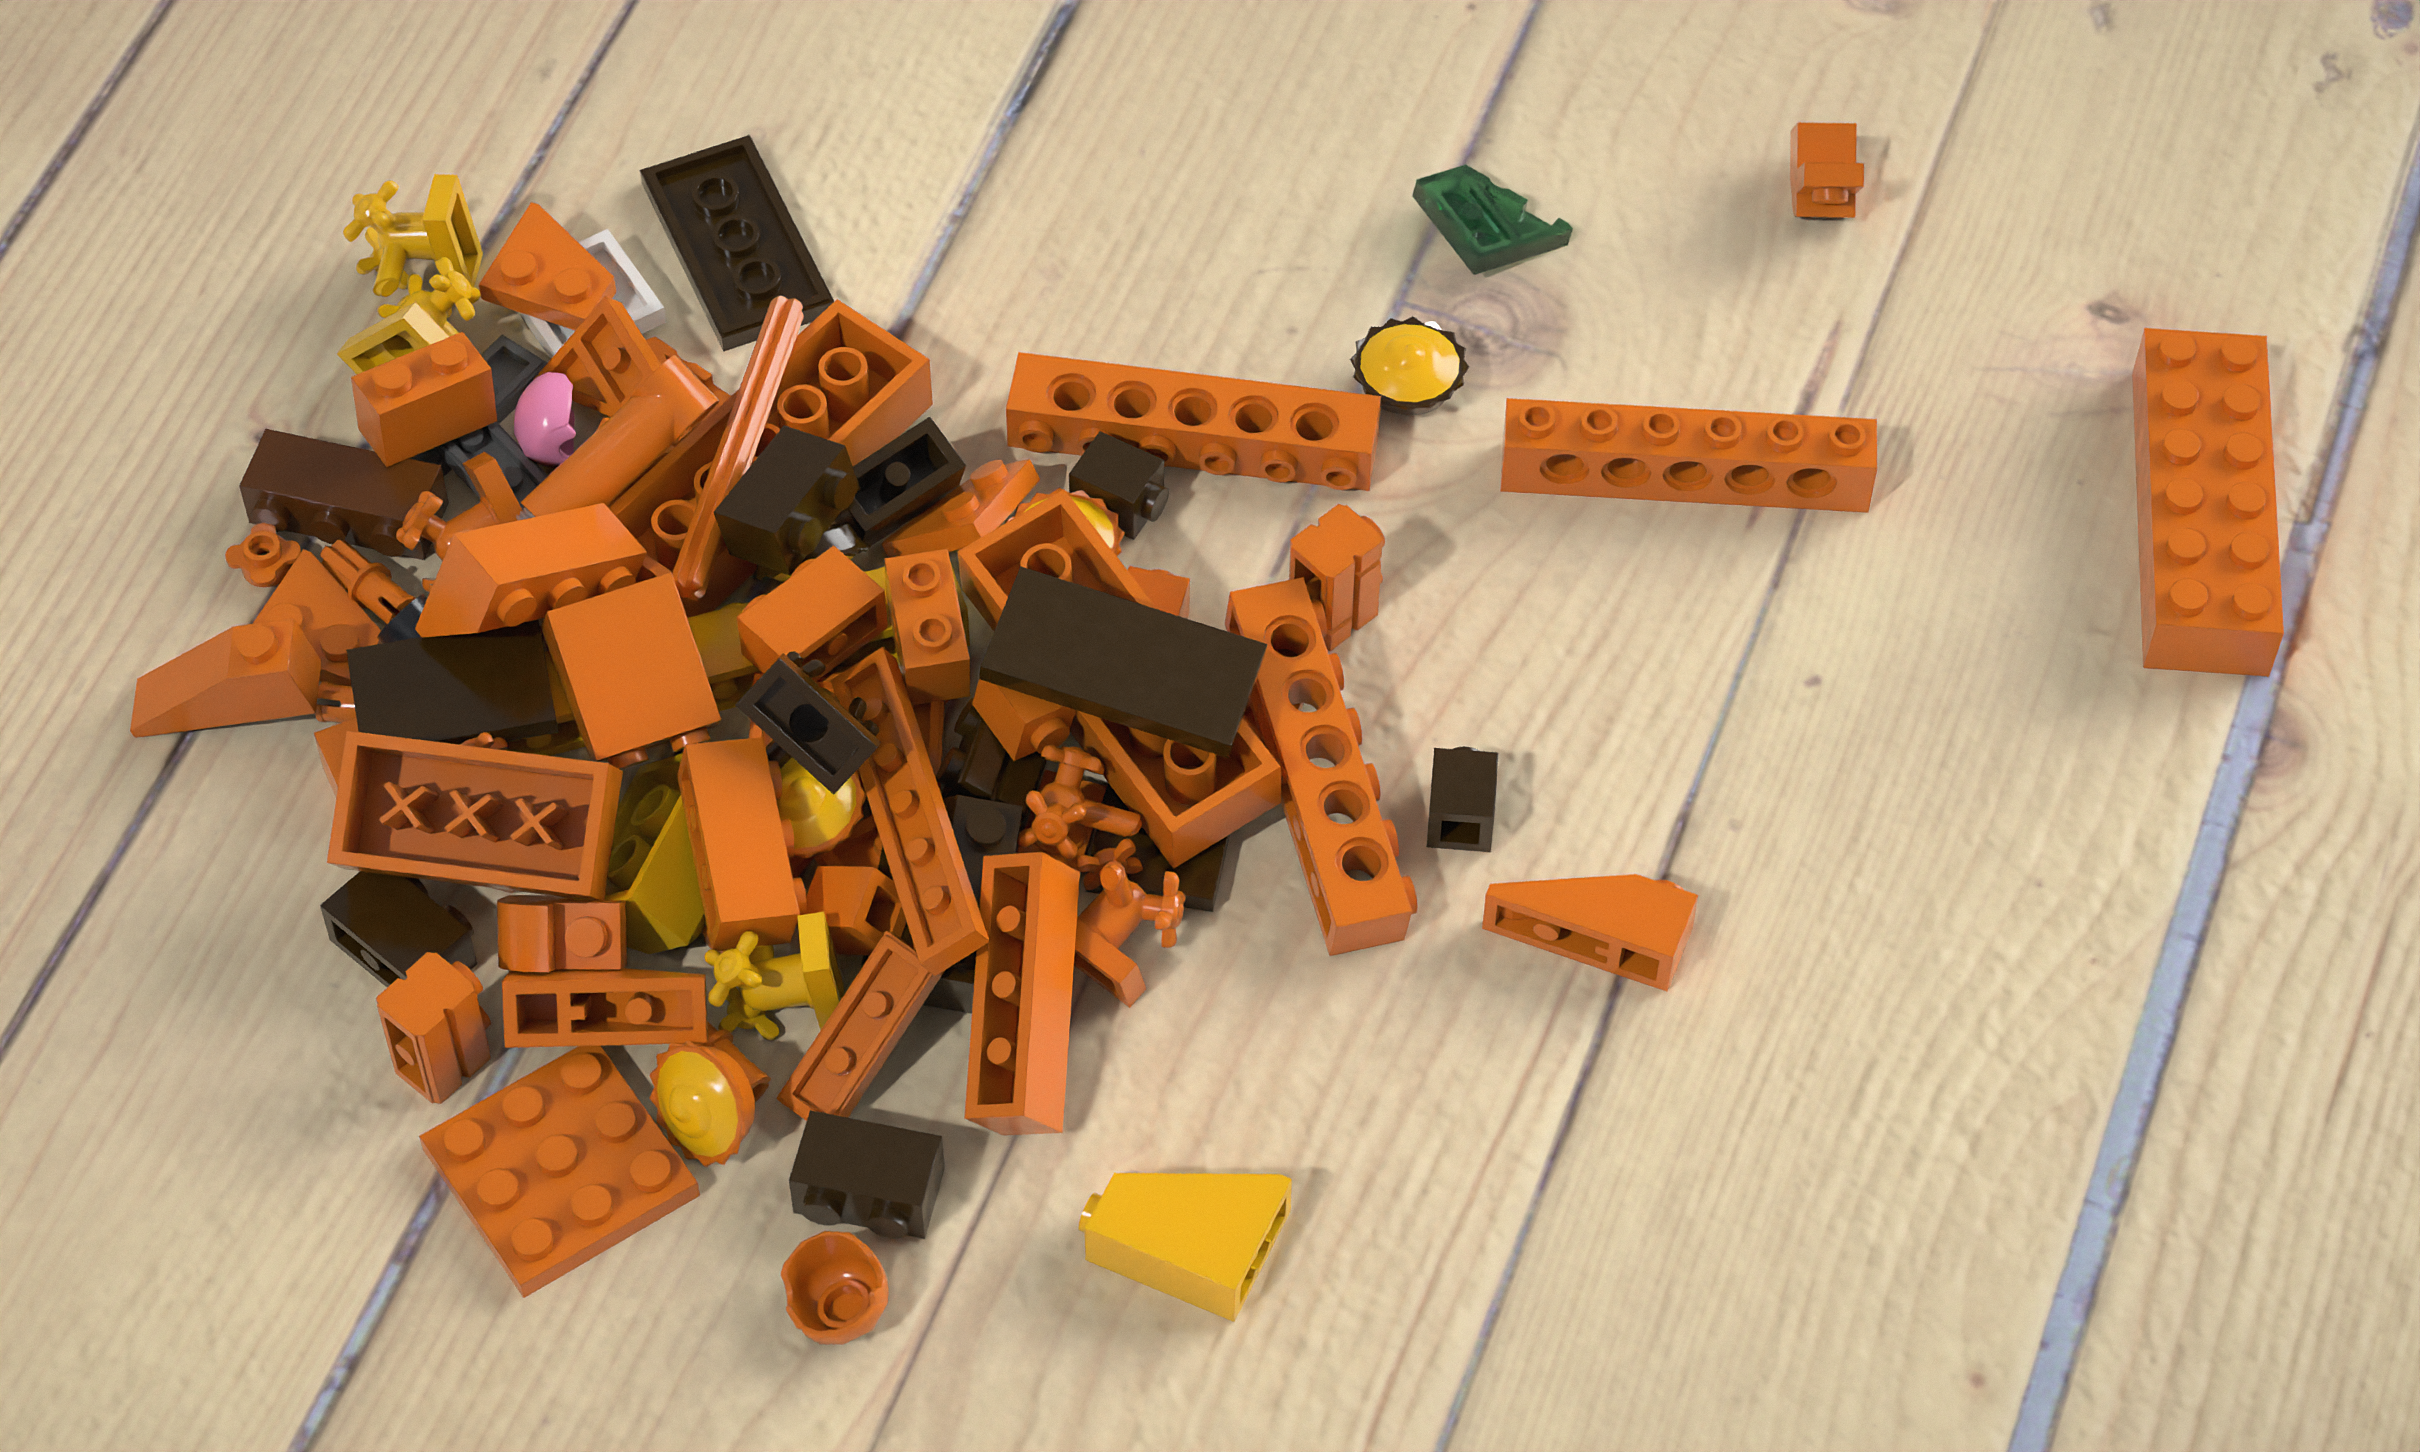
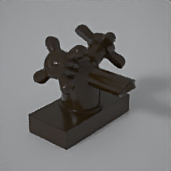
M792 651L787 656L782 653L735 706L773 739L766 746L768 761L776 760L781 770L793 757L834 795L879 747L881 742L875 737L879 733V727L871 720L862 721L867 710V704L862 698H854L847 712L840 705V701L833 692L826 688H821L812 680V678L821 675L826 669V666L820 660L814 659L802 666L803 658L799 653Z

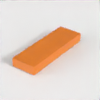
M886 931L776 1099L806 1121L810 1110L848 1118L945 970L933 976L920 965L913 946L894 933Z

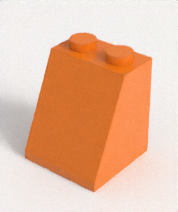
M672 572L546 613L541 625V631L591 761L608 762L619 770H623L648 761L646 749L670 742L673 752L684 750L686 744L704 743L711 740L707 729L716 727L721 721V717Z

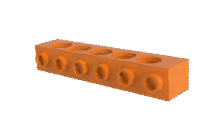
M1018 352L1006 406L1007 446L1023 448L1036 453L1047 451L1082 456L1099 431L1163 459L1164 467L1201 470L1214 475L1234 474L1266 478L1279 483L1290 481L1323 485L1336 490L1355 489L1370 491L1379 436L1381 396Z
M1507 398L1502 442L1500 492L1868 513L1878 468L1877 419Z
M1304 577L1231 591L1225 618L1227 632L1267 644L1265 657L1249 703L1262 743L1281 766V804L1329 956L1405 940L1411 915L1417 913V896L1411 878L1408 875L1401 877L1395 857L1399 855V844L1394 824L1391 819L1382 820L1377 801L1380 800L1381 792L1376 769L1372 763L1364 764L1359 749V745L1362 744V729L1359 716L1355 708L1346 709L1341 691L1344 689V674L1341 661L1336 653L1328 654L1323 636H1326L1327 633L1323 606L1319 599H1310ZM1276 650H1292L1299 656L1285 657L1277 653ZM1305 703L1313 706L1317 711L1303 712L1296 709L1293 705ZM1323 758L1331 761L1335 766L1323 768L1313 764L1310 760ZM1343 814L1352 819L1353 822L1339 824L1332 821L1327 815ZM1348 870H1361L1372 879L1368 881L1354 880L1345 872Z

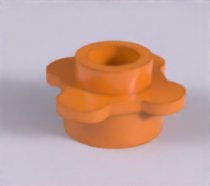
M260 523L252 527L251 534L240 545L229 547L225 558L229 567L233 569L241 568L244 578L250 584L257 587H272L280 584L301 553V548L296 541H286L279 536L274 525Z

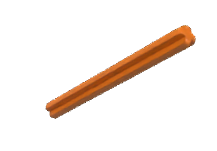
M780 295L770 302L672 573L680 598L687 597L697 601L705 595L724 542L713 512L750 468L804 318L801 311L803 308L802 303L795 298L787 299Z

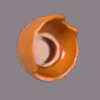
M823 1231L800 1242L783 1264L781 1278L787 1296V1306L785 1309L796 1328L802 1330L806 1337L818 1344L844 1345L873 1331L888 1303L889 1289L887 1276L879 1259L870 1247L850 1232Z

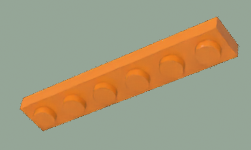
M881 647L833 678L831 683L835 696L847 712L852 700L860 697L867 704V710L862 721L871 720L879 727V733L875 737L881 743L874 753L859 767V772L919 963L933 976H936L990 941L897 659L884 647Z

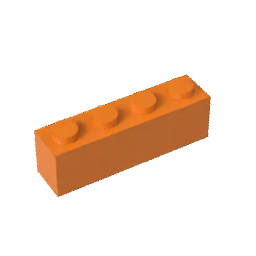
M1044 852L983 856L980 914L990 942L979 948L976 952L964 1119L1003 1136L1063 1133L1080 872Z

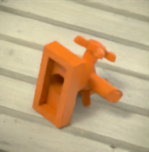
M483 452L462 463L480 496V503L446 522L434 515L441 507L443 500L436 497L432 492L424 491L419 495L418 503H415L407 512L402 524L403 526L396 532V539L404 544L406 548L413 550L420 536L434 543L435 552L443 561L455 533L518 521L516 515H520V511L523 510L494 457ZM422 578L423 589L430 592L436 578Z
M1047 745L1043 748L1041 757L1059 763L1058 770L1053 772L1045 769L1038 792L1033 790L1027 794L1026 804L1031 809L1025 829L1018 835L1017 843L1019 847L1016 854L1044 852L1078 871L1076 860L1081 855H1087L1095 829L1124 837L1132 836L1142 827L1140 814L1103 804L1107 786L1082 780L1084 770L1104 775L1105 764L1099 758L1092 757L1091 754L1084 752L1079 747L1072 746L1069 748L1062 746L1058 748L1054 745Z
M1124 839L1116 848L1103 849L1094 856L1081 855L1076 860L1079 872H1089L1083 879L1085 889L1093 890L1102 883L1103 890L1077 916L1074 966L1130 1008L1147 988L1138 964L1119 949L1143 920L1155 921V929L1162 930L1161 946L1163 948L1175 946L1177 942L1176 927L1180 925L1184 913L1185 894L1178 890L1179 877L1174 872H1165L1163 896L1146 894L1138 884L1130 881L1127 874L1138 873L1143 867L1138 858L1130 857L1136 851L1133 841Z

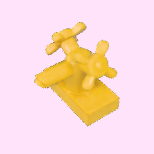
M434 174L424 212L391 213L386 208V203L399 189L398 184L391 180L384 182L377 194L371 193L364 196L359 193L353 196L352 203L355 206L354 220L344 228L343 235L349 242H352L365 227H369L365 232V239L373 247V251L370 257L358 261L356 271L362 275L368 274L373 270L377 272L373 287L375 295L388 297L398 288H408L407 279L409 275L404 270L406 259L434 260L436 262L440 258L446 257L452 262L454 272L462 274L468 280L471 287H475L483 251L458 175Z
M442 257L435 262L440 274L434 275L429 279L430 285L435 289L433 292L422 290L423 282L421 276L411 274L407 279L409 295L401 298L397 305H380L377 310L378 315L385 319L348 338L337 355L356 374H359L453 336L459 332L447 321V318L452 314L451 307L456 304L461 317L465 321H469L475 315V309L472 304L476 303L481 297L479 289L471 287L468 280L462 274L454 272L452 262L448 258Z
M824 912L797 916L801 953L774 958L773 945L756 947L759 937L752 931H746L741 935L736 949H727L723 953L711 949L705 953V961L714 967L713 973L717 980L708 993V1001L715 1007L721 1006L725 1000L729 1002L727 1005L728 1015L719 1023V1031L727 1029L732 1033L737 1026L743 1029L755 1027L763 1038L771 1041L778 1036L779 1028L765 1017V1011L809 1005L810 1009L814 1008L820 1030L823 1028L845 994L843 974Z

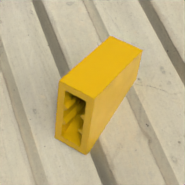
M1114 1173L1103 1194L1100 1195L1094 1192L1089 1197L1081 1214L1078 1229L1085 1233V1260L1235 1322L1291 1212L1292 1179L1281 1174Z

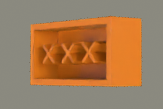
M346 731L327 863L347 870L583 900H605L623 771L609 763Z

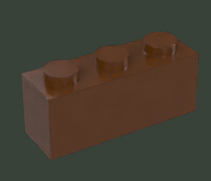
M265 429L239 485L249 523L256 525L267 523L274 525L276 532L289 531L313 536L329 544H334L337 540H345L350 545L373 549L385 556H406L425 560L432 542L420 536L415 548L410 550L396 539L397 530L403 526L402 524L407 512L415 503H418L419 495L422 492H432L436 497L443 500L441 507L434 514L441 519L449 504L441 465L406 459L386 467L375 451L271 429Z

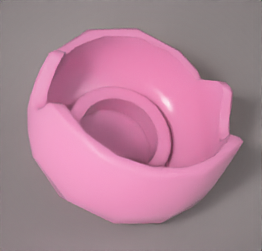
M548 372L536 377L522 393L515 408L514 434L524 455L536 464L557 468L574 453L576 431L574 429V411L571 409L573 384L570 383L567 376L563 373Z

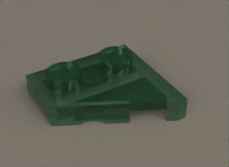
M1466 164L1417 179L1412 194L1415 201L1473 275L1567 246L1573 230L1570 224L1561 218H1558L1550 225L1525 211L1528 203L1526 198L1510 189L1496 186L1489 177Z

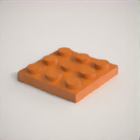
M577 1046L419 1136L423 1151L523 1298L700 1196L697 1180L601 1046Z

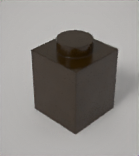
M1099 431L1069 473V492L1083 490L1090 498L1103 499L1107 509L1118 514V527L1125 532L1124 536L1132 540L1137 537L1148 520L1155 522L1160 517L1168 500L1169 489L1164 487V460Z
M1465 746L1453 749L1434 748L1426 847L1491 852L1498 752L1479 751L1478 749Z

